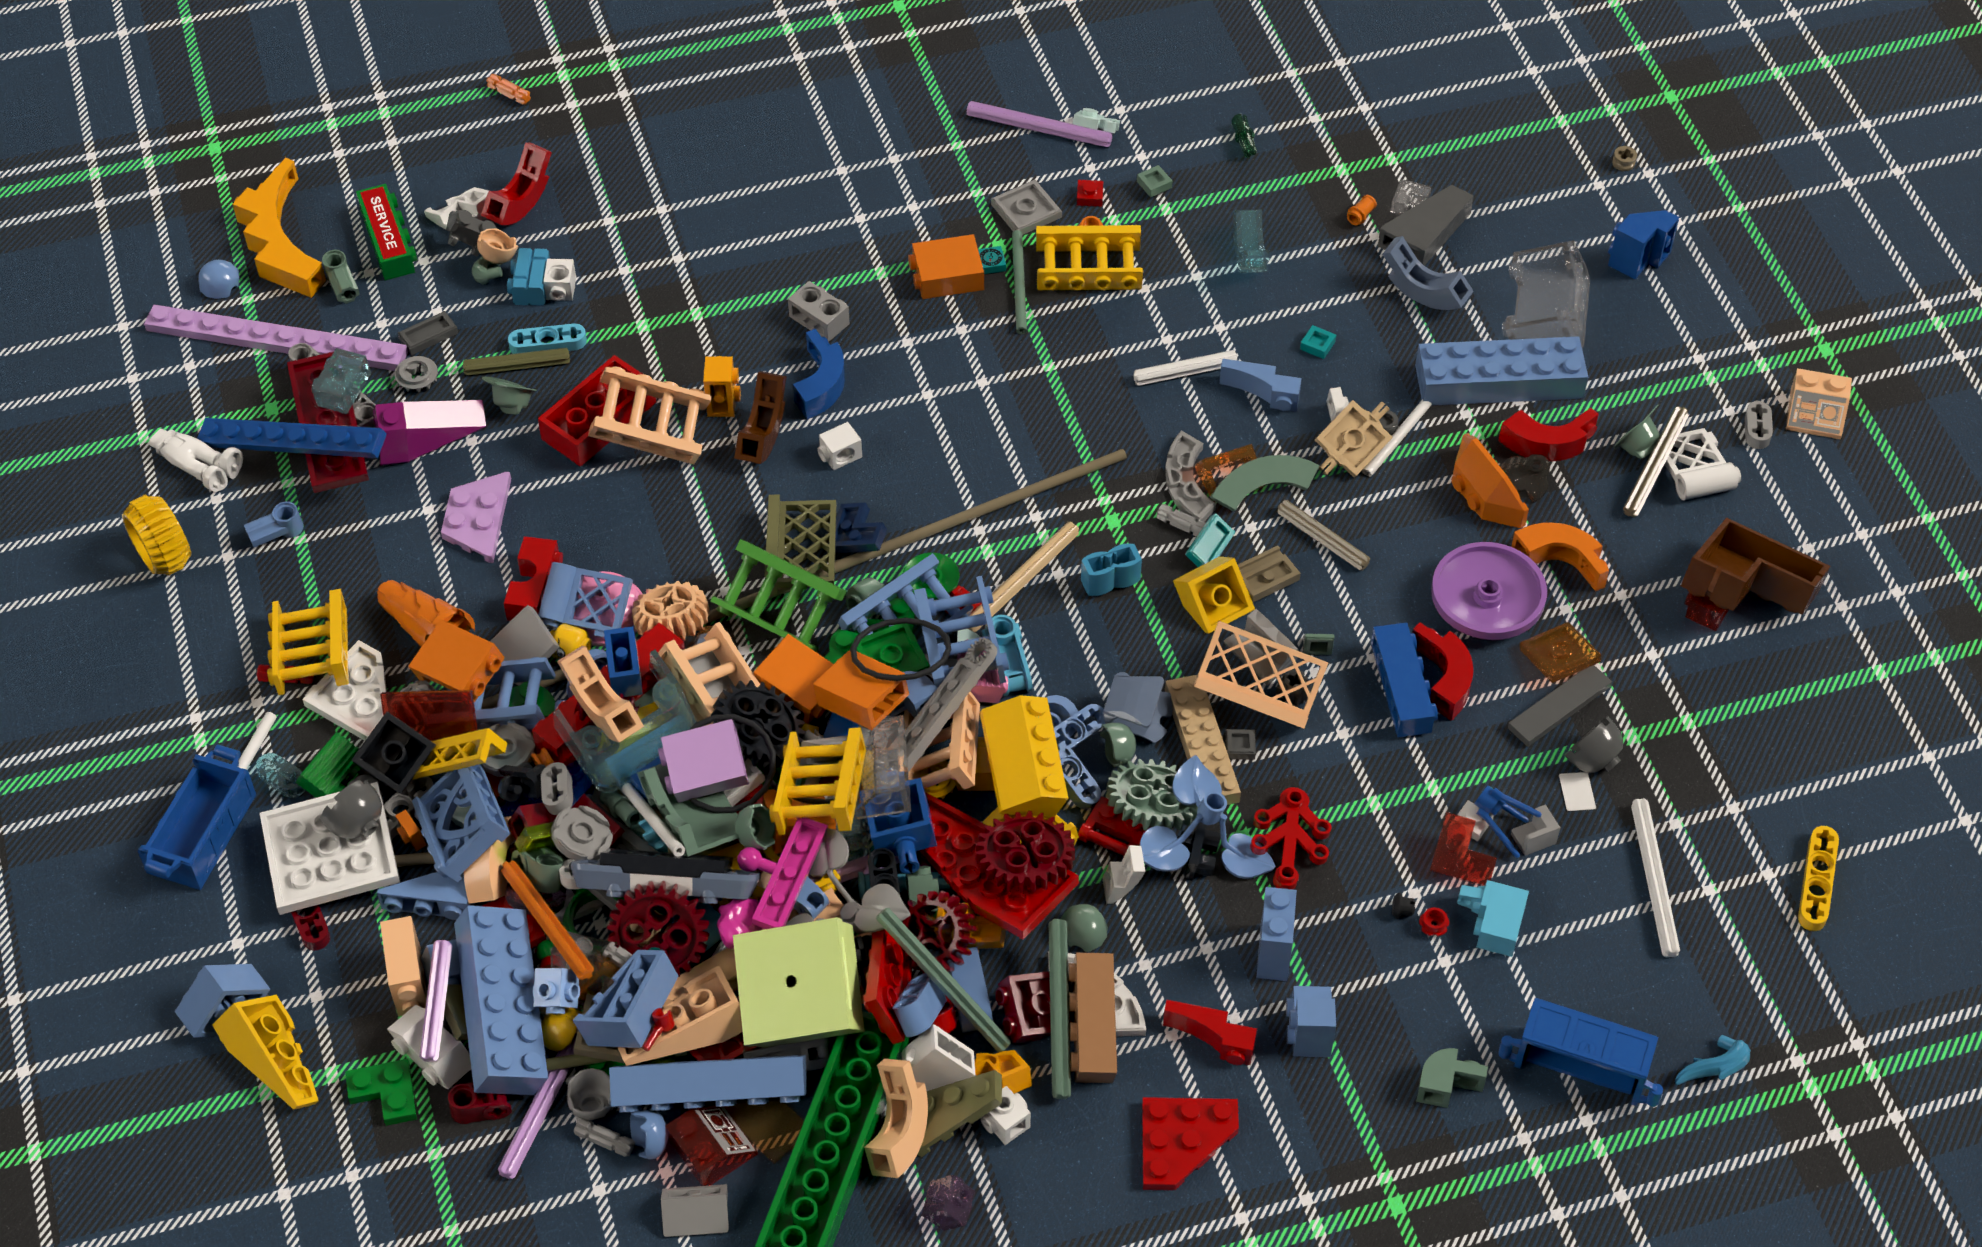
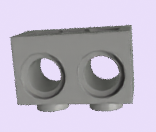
M808 281L788 298L789 317L809 330L816 329L821 337L827 338L828 342L850 324L849 306L843 300L835 298L827 293L823 287H818L811 281Z

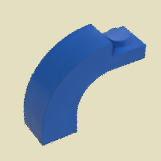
M816 329L806 332L807 351L815 360L819 369L812 376L793 384L794 402L806 419L812 418L830 408L840 397L845 383L844 356L839 343L836 342L830 345L827 338L821 337Z

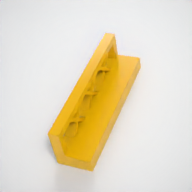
M489 728L431 741L436 744V747L412 780L486 763L487 757L505 753L507 742Z

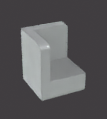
M1546 804L1535 808V810L1541 812V817L1533 815L1532 822L1512 829L1511 835L1524 856L1552 846L1557 842L1560 826Z

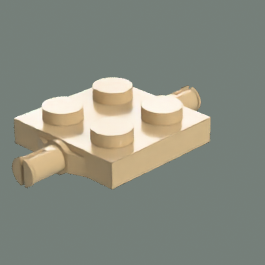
M1352 400L1314 440L1329 456L1319 466V470L1322 471L1329 464L1323 472L1324 475H1328L1336 465H1339L1355 478L1393 438L1379 421L1389 411V407L1386 406L1379 413L1385 403L1380 402L1372 412L1362 409Z

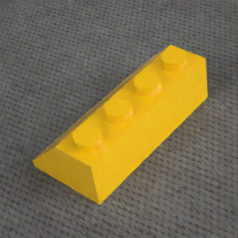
M1020 695L982 709L980 711V718L999 814L1015 815L1016 812H1020L1021 815L1026 816L1028 811H1032V816H1038L1042 812L1044 817H1055L1069 798L1048 699L1045 697Z

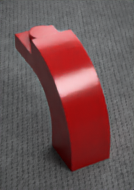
M525 143L514 177L502 190L488 191L481 216L500 225H511L520 221L535 206L546 187L549 176L545 175L552 152L533 143Z
M1589 408L1568 424L1548 426L1535 421L1523 410H1519L1502 422L1498 441L1518 455L1532 460L1545 462L1567 460L1584 452L1586 440L1591 438L1597 430L1596 423L1599 414L1592 408Z
M1419 622L1412 631L1416 636L1417 651L1436 663L1444 675L1431 688L1430 701L1431 704H1436L1437 712L1452 721L1461 712L1468 700L1473 678L1472 658L1465 644L1454 633L1449 631L1444 637H1441L1434 629L1428 628Z

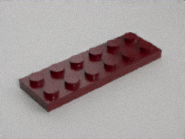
M341 350L287 362L299 423L358 427ZM305 454L314 493L369 480L364 457Z

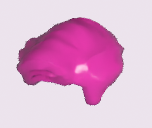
M732 899L730 903L721 905L718 908L721 916L717 922V928L722 942L728 949L734 948L733 935L765 930L752 924V917L759 904L757 899Z

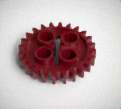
M1028 811L1026 816H1021L1020 812H1016L1015 818L1004 814L1003 822L993 819V827L985 825V833H979V842H976V862L980 864V872H986V879L988 881L995 879L997 887L1006 883L1007 891H1010L1014 886H1018L1019 893H1022L1025 887H1029L1034 893L1038 885L1047 890V882L1050 881L1057 885L1058 876L1067 877V870H1072L1073 861L1075 860L1074 839H1071V831H1064L1063 822L1055 825V817L1053 816L1044 820V813L1042 812L1037 817L1032 816V811Z
M649 881L646 890L640 884H637L634 889L635 894L627 890L624 894L625 900L618 899L615 904L617 909L611 911L609 917L613 921L608 923L607 929L614 932L609 935L608 941L617 942L614 946L617 948L620 946L632 955L637 950H650L652 947L659 948L665 951L678 977L682 974V968L690 972L693 967L692 962H700L702 957L700 953H705L707 948L704 942L708 941L710 933L703 931L708 928L709 921L700 920L705 914V909H695L699 901L698 898L691 901L687 900L689 890L684 891L681 895L678 894V884H675L671 890L666 889L665 881H662L659 888H655L654 883ZM653 906H663L667 914L660 915L656 913ZM674 915L680 916V918L666 926L664 933L659 931L643 947L637 946V944L650 937L653 929L658 931ZM630 924L640 925L644 932H634L631 930ZM681 929L686 932L687 937L679 938L674 934L673 930Z

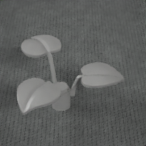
M828 829L809 874L813 877H821L827 873L830 880L845 898L847 903L840 911L842 921L853 925V931L860 935L884 929L876 917L885 908H890L901 921L910 916L909 910L904 905L895 888L888 884H878L867 890L863 895L862 905L856 903L850 897L833 873V870L842 868L847 863L849 847L845 838L837 830ZM801 913L788 921L785 926L812 922L814 919L808 913Z

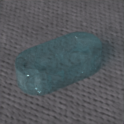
M267 753L259 757L256 762V768L263 782L289 798L298 797L304 793L305 789L297 783L295 785L293 783L287 785L285 780L286 778L291 782H295L302 773L300 769L275 753ZM267 766H269V767H271V768L274 767V766H276L277 772H275L274 770H272V769H270V768L267 769V770H266L265 768H266Z

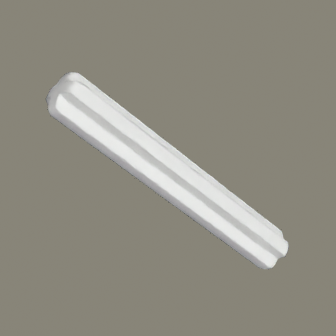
M1234 350L1152 366L1135 370L1133 377L1136 385L1140 386L1221 369L1222 359L1237 360V355Z

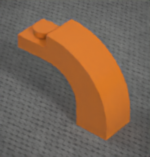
M1552 522L1533 524L1514 532L1511 547L1527 555L1536 564L1546 560L1564 561L1578 569L1595 592L1605 587L1609 569L1606 562L1600 559L1603 546L1587 532L1574 526Z

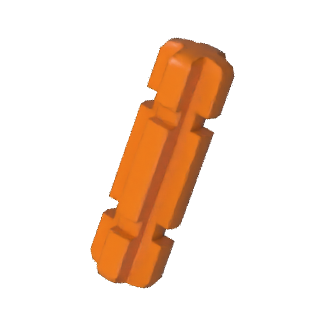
M491 74L486 80L489 88L512 100L516 99V102L522 105H526L531 99L529 91L496 74Z

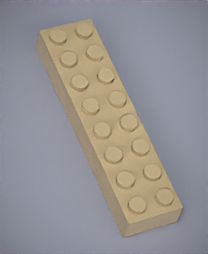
M1197 675L1167 680L1165 682V692L1171 694L1172 715L1187 760L1197 755L1202 764L1218 779L1222 789L1221 794L1225 796L1227 805L1239 803L1241 791L1207 692L1193 686Z

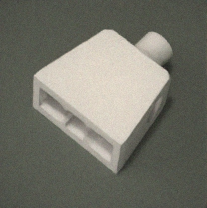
M935 1024L921 1033L901 1053L902 1060L910 1061L915 1081L925 1083L926 1091L976 1076L974 1051Z

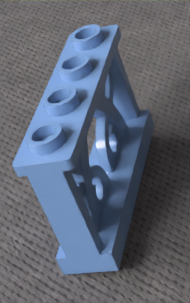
M480 764L447 772L421 798L415 797L412 800L416 811L414 815L420 822L422 827L421 833L429 845L427 850L435 861L434 868L444 878L449 876L456 882H459L462 879L461 874L497 839L503 842L510 835L483 766ZM457 805L459 807L472 805L466 814L464 828L450 831V822Z

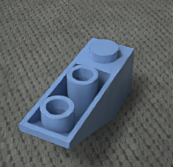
M438 872L387 886L377 891L381 909L392 913H399L401 911L416 913L424 917L435 915L457 920L468 905L474 906L475 903H468L464 872L461 874L462 879L459 882H456L449 876L444 878Z

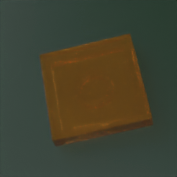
M1569 622L1520 642L1521 652L1551 683L1601 662V654Z

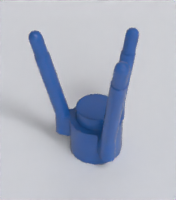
M1488 785L1474 803L1480 808L1476 814L1487 822L1514 857L1519 858L1520 853L1489 814L1491 813L1496 816L1502 808L1524 823L1529 822L1526 816L1508 804L1536 817H1541L1542 814L1532 807L1503 794L1497 788L1493 789Z

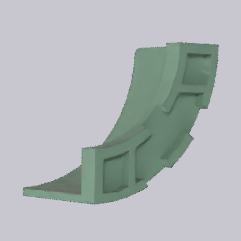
M658 764L637 772L650 807L657 806L664 824L684 846V856L689 857L739 838L738 833H735V820L738 816L736 812L712 813L694 806L689 800L678 803L674 793L668 794L664 778L669 776L667 765L662 766V764ZM723 791L696 798L698 801L713 807H732Z

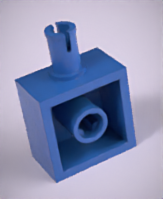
M921 778L862 792L874 849L886 848L891 850L894 856L899 858L901 872L910 874L908 863L911 864L913 873L919 869L916 851L937 846L928 800Z

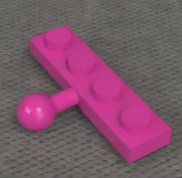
M798 818L778 863L762 858L761 853L753 847L744 848L739 852L737 862L742 870L753 872L759 869L772 874L752 917L753 925L764 929L786 925L826 836L828 825L809 818Z

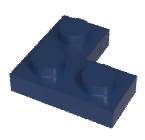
M866 502L841 504L836 517L835 553L880 551L887 528L883 522L865 523L870 511Z

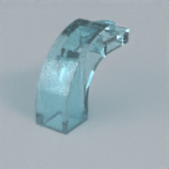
M1262 210L1233 211L1234 244L1239 272H1267L1266 261H1269V250L1264 248Z

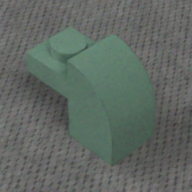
M1455 1048L1439 1050L1433 1053L1424 1063L1416 1102L1448 1108L1452 1086L1483 1092L1488 1066L1480 1065L1472 1060H1457L1458 1049Z

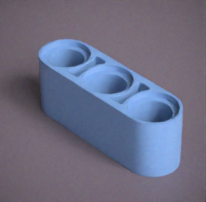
M977 947L968 948L972 954L970 956L962 954L964 964L960 966L954 963L955 971L948 973L993 1021ZM956 1007L962 1033L977 1030Z
M926 973L913 978L893 1006V1011L906 1037L916 1036L929 1029L947 1001L944 993Z

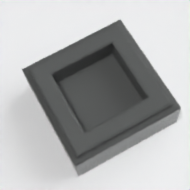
M1225 730V747L1229 759L1255 760V730Z

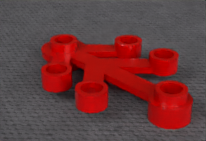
M1296 787L1285 789L1280 795V803L1269 810L1259 809L1255 812L1253 824L1261 830L1269 828L1271 822L1282 815L1287 814L1285 823L1266 835L1256 834L1253 836L1250 844V849L1253 853L1263 855L1269 847L1284 838L1282 863L1275 871L1273 884L1276 888L1292 890L1296 887L1299 879V874L1294 868L1296 841L1310 855V860L1314 864L1322 865L1326 863L1329 856L1328 848L1323 844H1316L1298 824L1299 816L1312 828V834L1317 839L1324 840L1328 838L1332 828L1329 821L1319 819L1309 809L1308 795L1305 791ZM1264 817L1267 819V821L1263 822L1260 821L1258 818ZM1323 827L1326 829V831L1322 832L1317 828ZM1261 842L1264 844V846L1259 847L1255 843ZM1315 852H1320L1324 856L1319 857L1315 854ZM1283 874H1288L1291 877H1285Z

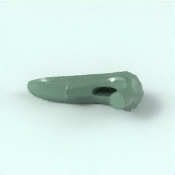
M481 256L472 267V275L475 281L486 285L490 279L502 277V269L498 267L501 264H493Z

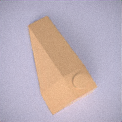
M720 966L689 981L683 986L685 992L673 1002L670 999L665 1001L662 1007L663 1013L665 1015L668 1010H671L675 1025L670 1031L662 1032L649 1051H645L643 1048L617 1047L626 1066L722 1043L743 1032L740 1004ZM655 1023L653 1024V1026H652V1028H651V1030H650V1032H649L647 1038H648L649 1035L651 1034L652 1029H653L654 1026H655Z

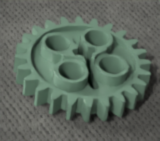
M1138 759L1137 765L1127 761L1126 767L1119 765L1118 770H1113L1111 777L1108 779L1106 798H1109L1108 806L1114 807V814L1123 813L1122 821L1133 820V827L1140 823L1143 824L1145 831L1148 830L1149 826H1164L1171 830L1172 826H1174L1176 829L1182 830L1183 824L1190 826L1192 820L1197 816L1198 809L1196 804L1184 805L1176 799L1172 790V783L1177 773L1176 765H1172L1170 768L1165 767V761H1162L1159 765H1156L1153 759L1149 760V764H1145L1141 759Z

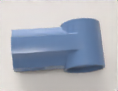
M287 501L277 504L271 514L244 525L253 547H257L280 536L286 538L296 537L303 531L304 527L296 505Z

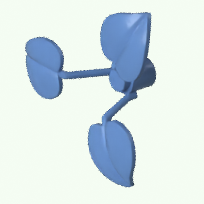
M1197 755L1188 759L1177 771L1172 783V790L1180 803L1184 805H1197V816L1178 839L1173 830L1164 826H1154L1145 831L1139 845L1142 848L1144 863L1159 871L1170 872L1180 869L1186 864L1190 856L1189 850L1182 842L1187 839L1199 822L1205 825L1220 822L1221 845L1226 849L1221 855V861L1229 873L1238 878L1249 879L1272 871L1275 868V864L1268 852L1263 855H1257L1251 851L1252 837L1235 833L1231 835L1227 842L1225 825L1227 816L1223 814L1227 806V800L1221 794V785L1215 775L1202 764ZM1258 842L1255 843L1257 846L1262 847Z

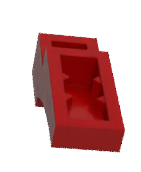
M1166 1000L1163 1026L1184 1031L1205 1041L1220 1053L1221 1060H1226L1230 1064L1251 1065L1257 1028L1227 1023L1228 1011Z

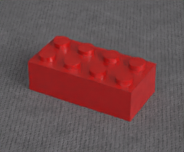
M615 355L538 418L541 440L580 467L609 443V441L588 436L590 425L596 416H603L609 384L600 382L603 371L606 367H620L628 373L642 374ZM623 388L619 389L614 419L617 422L629 423L635 397L634 391ZM646 395L643 413L656 403V397Z

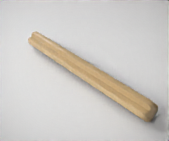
M1067 522L992 593L994 603L989 604L991 616L997 613L1078 536L1079 528L1077 525ZM982 603L969 616L984 613ZM982 626L972 627L968 629L973 632H977Z

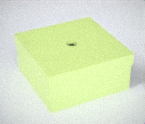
M836 917L733 935L744 1046L764 1048L865 1032L853 925L845 923L842 919Z

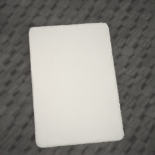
M1587 772L1559 774L1567 811L1596 809Z

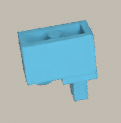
M1487 880L1486 886H1461L1457 904L1470 908L1472 912L1478 914L1473 933L1479 936L1476 948L1510 957L1513 956L1529 893L1528 890Z

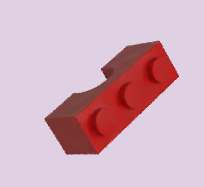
M524 536L517 558L520 575L533 578L525 582L510 581L504 600L508 621H511L527 605L533 607L537 614L539 613L552 562H563V553L559 552L557 540Z

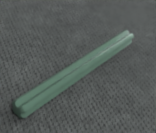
M883 909L877 915V921L996 1051H1004L1011 1043L1009 1038L891 909Z
M1053 919L1049 922L1052 1096L1055 1099L1063 1100L1071 1096L1067 922L1062 919Z

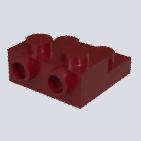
M1050 971L1012 975L998 983L995 997L998 1005L1004 1007L1006 1017L1003 1019V1030L1007 1036H1011L1012 1043L1041 1040L1045 1036H1051ZM1069 1012V1023L1074 1022L1073 1012Z

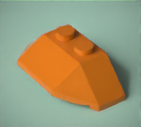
M1469 433L1464 434L1451 478L1453 487L1456 491L1461 492L1467 500L1470 509L1476 511L1481 519L1517 528L1525 527L1529 508L1525 502L1521 501L1519 493L1509 477L1476 437Z

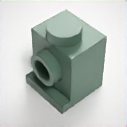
M919 866L916 872L913 873L912 871L910 874H905L907 902L910 900L917 902V895L925 894L927 896L928 891H936L939 895L938 879L932 878L930 866Z

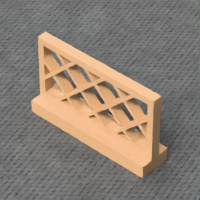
M1218 621L1193 686L1304 729L1328 662ZM1222 629L1233 632L1238 642L1237 645L1224 651L1218 641ZM1239 635L1246 637L1249 640L1241 642ZM1253 641L1261 643L1266 655L1250 661L1244 645ZM1266 645L1277 650L1269 653ZM1215 646H1217L1219 653L1212 656ZM1240 647L1247 663L1231 670L1224 654ZM1281 651L1288 653L1293 665L1277 672L1271 656ZM1221 656L1228 672L1219 676L1207 673L1206 670L1210 660ZM1293 656L1301 658L1303 661L1296 663ZM1268 658L1274 674L1258 680L1252 664ZM1308 662L1319 665L1320 668L1316 678L1305 682L1298 667ZM1249 667L1255 682L1245 687L1238 685L1233 673ZM1295 668L1301 684L1286 691L1279 675ZM1227 675H1230L1232 682L1222 678ZM1276 677L1282 693L1269 697L1265 695L1260 683ZM1313 683L1312 689L1309 693L1307 685ZM1257 685L1260 693L1249 688ZM1302 687L1308 697L1304 709L1293 706L1288 696L1289 693ZM1284 696L1287 703L1277 699Z

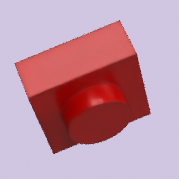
M1078 180L1077 206H1102L1103 181Z

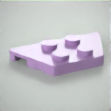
M504 472L451 488L441 530L442 539L451 544L461 546L463 550L469 553L475 551L483 555L485 561L493 563L511 483L510 472Z

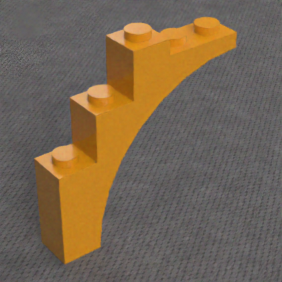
M285 158L274 168L269 177L259 185L256 191L247 187L235 199L233 208L237 222L246 225L243 232L248 249L257 253L254 260L259 277L312 298L325 283L326 277L322 262L306 255L293 245L281 228L280 221L283 205L288 193L298 180L294 161Z

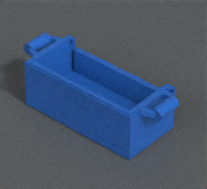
M217 744L214 750L205 757L197 754L194 756L193 763L195 767L191 769L181 788L177 791L175 798L162 819H160L147 844L141 845L138 849L147 874L198 890L202 889L256 796L248 770L238 767L241 756L240 751ZM214 756H217L220 758L233 761V763L229 764L213 758Z
M1534 998L1522 1039H1515L1511 1036H1504L1501 1039L1498 1051L1499 1056L1514 1062V1067L1516 1068L1521 1067L1527 1045L1530 1044L1527 1062L1630 1095L1635 1078L1638 1079L1631 1105L1637 1106L1638 1103H1644L1651 1107H1656L1663 1093V1087L1660 1084H1654L1646 1080L1659 1038L1655 1035ZM1513 1046L1519 1047L1518 1054L1511 1053ZM1643 1088L1649 1089L1648 1096L1641 1095Z

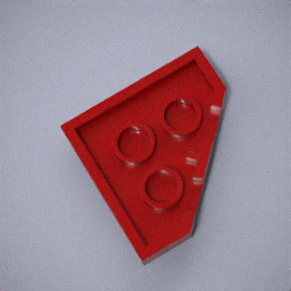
M1143 1097V1190H1176L1195 1169L1198 1170L1213 1157L1218 1148L1227 1140L1230 1141L1235 1137L1239 1129L1238 1099Z

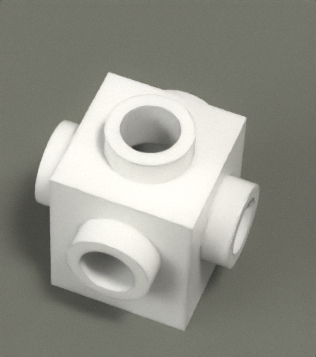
M1005 1086L1002 1088V1104L981 1117V1122L989 1133L992 1134L994 1132L1006 1145L1030 1128L1031 1112L1027 1109V1104L1019 1093L1014 1094Z

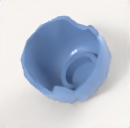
M213 260L206 263L199 272L200 292L206 297L214 299L229 297L232 288L239 286V270L231 262L225 260Z
M651 1110L631 1112V1137L635 1141V1145L644 1148V1152L639 1153V1156L650 1160L658 1158L662 1155L668 1142V1128L663 1117L658 1112Z

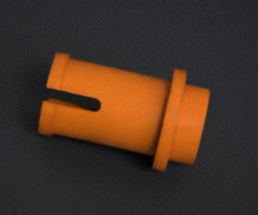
M1364 195L1355 206L1348 209V221L1353 225L1363 224L1366 221V216L1376 208V200L1370 195Z

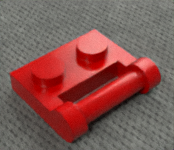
M1101 796L1086 822L1082 824L1078 832V840L1085 843L1088 841L1123 855L1124 858L1129 845H1140L1142 835L1145 833L1143 824L1139 823L1133 827V820L1122 821L1123 813L1114 814V807L1108 806L1109 799ZM1095 828L1103 832H1106L1110 835H1113L1117 838H1120L1124 841L1129 842V844L1127 845L1123 842H1120L1116 839L1095 831Z

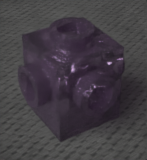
M953 1175L932 1180L926 1192V1200L921 1216L942 1230L966 1226L972 1209L975 1190L966 1185L963 1179Z

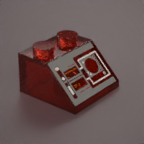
M715 1105L692 1108L665 1125L671 1144L701 1186L714 1184L758 1155L755 1147L725 1106L716 1107Z

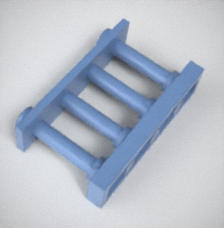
M932 553L843 614L839 619L838 625L842 630L848 631L852 628L854 631L857 630L861 633L869 627L866 624L868 622L866 618L874 612L877 615L880 614L884 620L898 619L889 608L891 606L889 602L897 596L899 599L903 598L916 617L920 619L916 598L912 592L914 590L912 586L921 580L923 584L926 583L938 600L950 597L935 576L937 574L935 570L939 564L938 559ZM967 605L961 610L959 607L949 609L947 612L951 617L945 621L968 617L974 607ZM924 636L917 640L921 649L926 646Z
M982 576L976 577L979 591L934 601L933 598H927L925 588L914 590L920 620H925L939 626L945 633L987 625L989 635L984 636V638H988L997 647V655L985 672L997 669L1000 684L1006 683L1004 671L1009 670L1006 652L1000 653L989 608V604L994 603L990 586L984 587ZM982 603L984 612L982 614L940 623L938 620L932 621V616L937 615L936 612ZM922 626L931 667L942 658L946 648L943 642L937 643L936 638L941 636L936 631ZM979 638L951 643L952 650L949 656L968 652V648H971L970 645H974V641H979ZM948 665L941 666L932 673L934 685L937 688L953 667Z
M546 657L502 661L500 669L494 673L487 685L501 684L496 708L481 709L484 697L483 692L474 704L470 703L469 710L454 712L457 692L445 687L446 693L442 712L427 714L425 725L434 740L490 728L496 724H500V726L508 725L507 723L519 724L524 726L529 732H532L535 725L541 719H545L539 706L536 704L540 681L555 679L556 674ZM528 681L524 705L509 707L513 683Z

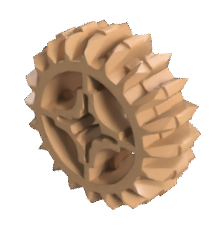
M676 581L674 584L666 582L662 586L656 584V588L646 589V594L638 595V600L633 602L632 620L639 635L661 623L685 641L687 636H695L696 631L703 630V625L708 622L709 605L703 590H699L697 585L691 586L689 582L681 584L679 581Z

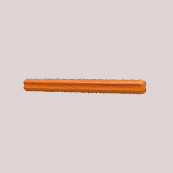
M514 860L504 862L501 870L503 876L579 980L586 978L589 980L593 976L592 972L594 971L590 961L518 863Z

